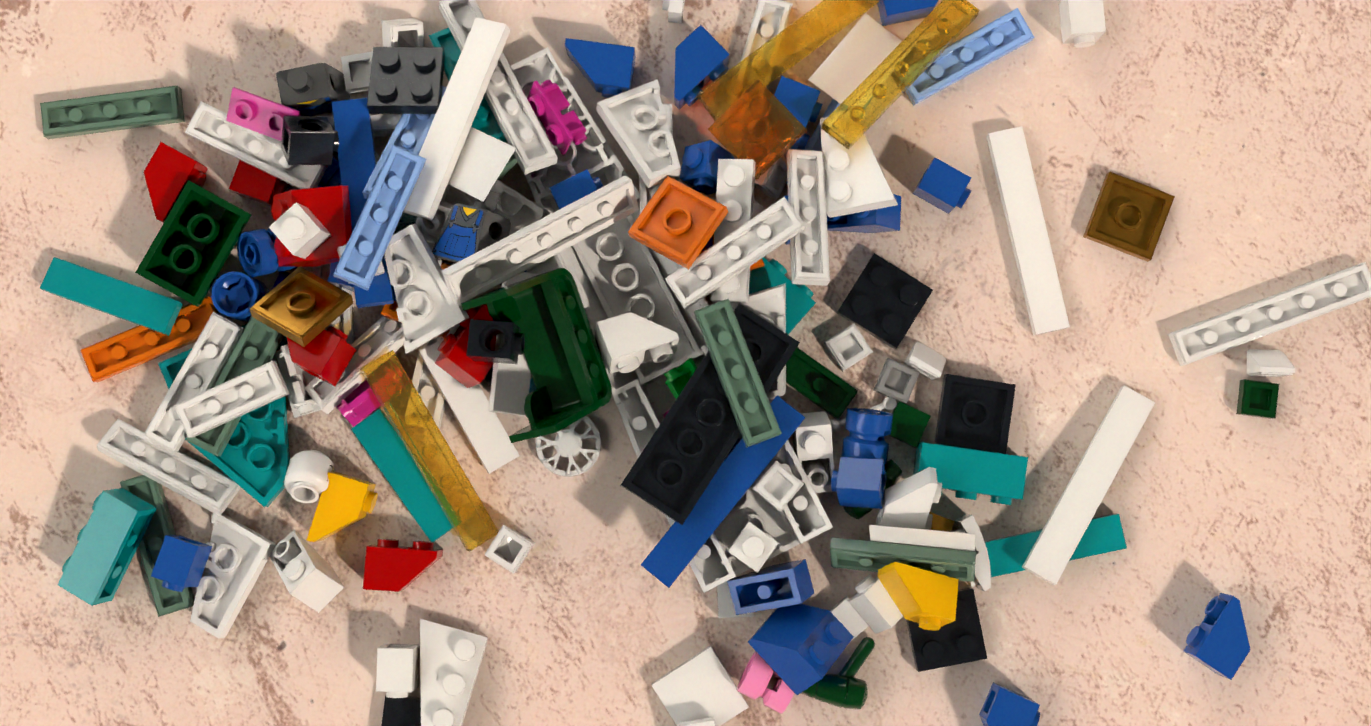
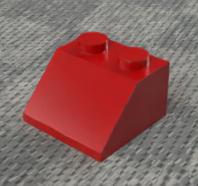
M348 186L289 190L273 196L271 213L275 221L297 202L309 208L331 233V236L305 259L293 255L276 236L274 249L278 256L279 267H317L340 261L337 248L347 245L352 234Z

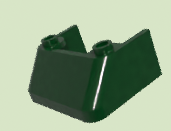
M558 268L461 303L463 311L487 304L488 312L495 321L514 322L521 328V333L525 335L524 355L537 389L530 392L525 399L524 412L530 425L510 435L511 443L556 433L609 403L612 396L611 383L575 280L567 269Z

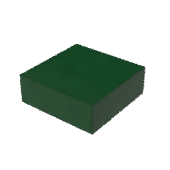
M1246 379L1240 380L1236 414L1275 419L1279 384Z
M898 401L892 412L891 434L888 436L916 448L931 415Z

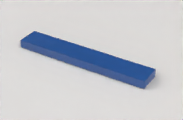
M367 98L332 102L334 126L339 136L338 159L341 183L343 186H348L352 232L367 201L362 192L377 164ZM385 256L382 258L385 272L384 274L374 276L368 291L354 285L356 306L358 308L394 303Z
M778 395L770 405L782 434L747 448L742 438L721 464L684 524L680 525L674 522L641 563L642 567L668 588H670L805 419L802 414Z

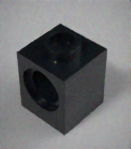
M284 116L281 149L288 165H332L333 152H337L339 147V136L337 130H333L328 118L319 116Z
M470 319L466 356L479 362L517 364L518 355H523L525 348V335L521 333L520 327L514 322ZM504 334L505 343L503 347L492 351L490 348L491 339L495 335Z

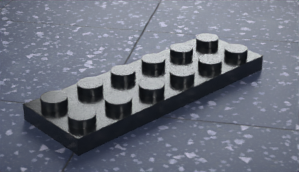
M739 303L734 313L767 394L800 342ZM709 351L620 485L680 525L684 524L741 435Z

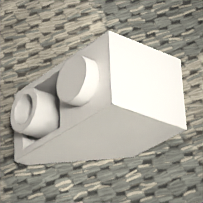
M632 312L599 321L596 325L595 339L609 374L618 371L620 373H628L637 369L641 364L650 361L655 363L664 362L670 359L673 354H676L679 342L677 332Z
M826 411L800 413L805 419L793 433L794 452L815 493L831 492L834 461L830 420Z
M928 467L886 489L883 508L879 509L876 525L930 530L933 518L932 514H929L932 503L938 504L942 492V483H939L937 480L936 468Z
M295 530L285 539L281 540L270 555L288 592L318 613L344 588L334 569Z

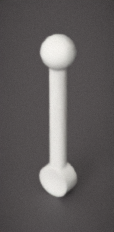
M887 397L881 404L868 409L891 411L895 409L897 403L895 399ZM846 417L840 420L835 418L830 420L832 432H838L841 426L845 425Z

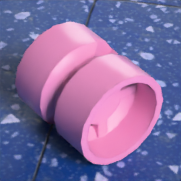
M755 651L740 678L736 690L753 700L759 697L763 698L765 706L782 714L789 705L794 692ZM773 676L777 678V681L771 690L767 688V685Z

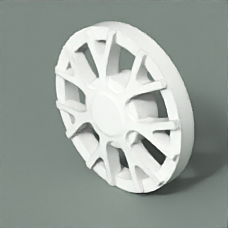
M587 416L572 423L570 430L558 431L555 441L548 440L543 436L536 437V452L541 463L548 470L560 476L572 477L588 471L597 461L601 451L600 433L596 425ZM582 420L590 427L582 435H579L574 429ZM592 430L594 435H588V433ZM595 439V450L583 449L582 440ZM542 440L547 442V443H546L545 445H543V446H542ZM554 445L557 454L545 459L542 449ZM580 452L589 461L581 468L578 467L573 459ZM587 453H594L591 459ZM560 456L569 458L567 471L556 468ZM555 460L553 466L550 465L548 462ZM574 465L577 470L570 471L571 466Z

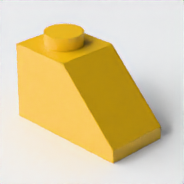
M328 472L329 485L321 493L306 540L310 542L322 541L364 519L367 512L372 513L378 497V493L374 492L376 484L339 472Z
M895 561L878 569L877 577L906 620L917 622L920 628L932 631L940 630L941 626L955 621L959 579Z

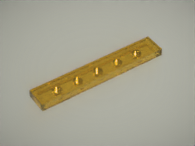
M823 0L697 94V98L716 123L720 122L874 7L879 1Z
M943 0L824 120L821 129L849 150L973 22L980 10L967 0Z
M392 350L361 367V372L466 551H472L497 535L499 532L394 351Z

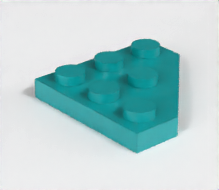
M286 396L242 415L221 456H216L190 443L263 507H269L285 488L284 480L290 463Z

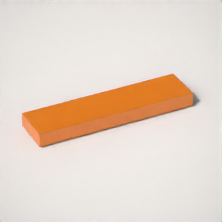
M211 296L204 298L200 307L193 304L182 307L169 336L139 325L81 349L80 351L92 381L98 383L196 342L213 312L220 314L213 305Z

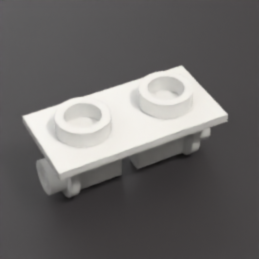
M288 344L281 346V350L276 351L275 354L281 375L290 393L288 394V399L294 418L320 411L319 406L304 389L316 377L308 374L291 361Z

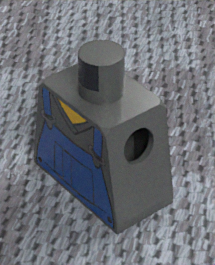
M317 63L276 73L282 105L300 111L301 116L333 112L332 102L350 100V95L345 87L344 74L326 63Z
M490 190L484 202L476 199L474 206L454 204L432 249L435 258L455 264L509 236L510 220L494 213L500 194Z

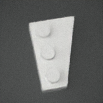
M213 513L211 523L214 525L211 540L206 543L212 546L204 568L203 577L197 587L190 622L220 639L227 636L276 544L224 513L221 516Z

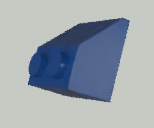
M797 604L776 608L749 639L748 643L796 695H799L825 676L854 636L830 610Z

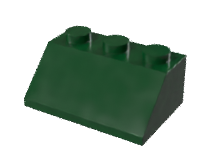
M188 180L135 273L189 303L200 307L252 215Z

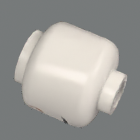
M305 450L296 453L290 459L284 480L287 492L301 503L318 501L321 493L328 488V472H335L334 464L328 456L317 450Z

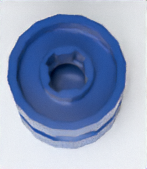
M270 228L267 230L247 231L241 233L238 238L237 251L239 261L243 270L251 277L298 268L279 267L278 256L274 249L276 235Z
M231 271L223 274L215 281L212 287L211 298L213 305L220 313L248 322L251 317L250 308L269 292V289L256 278L242 272Z
M847 408L845 428L850 434L843 438L841 457L884 460V464H886L889 444L884 440V437L891 434L893 414L874 409Z

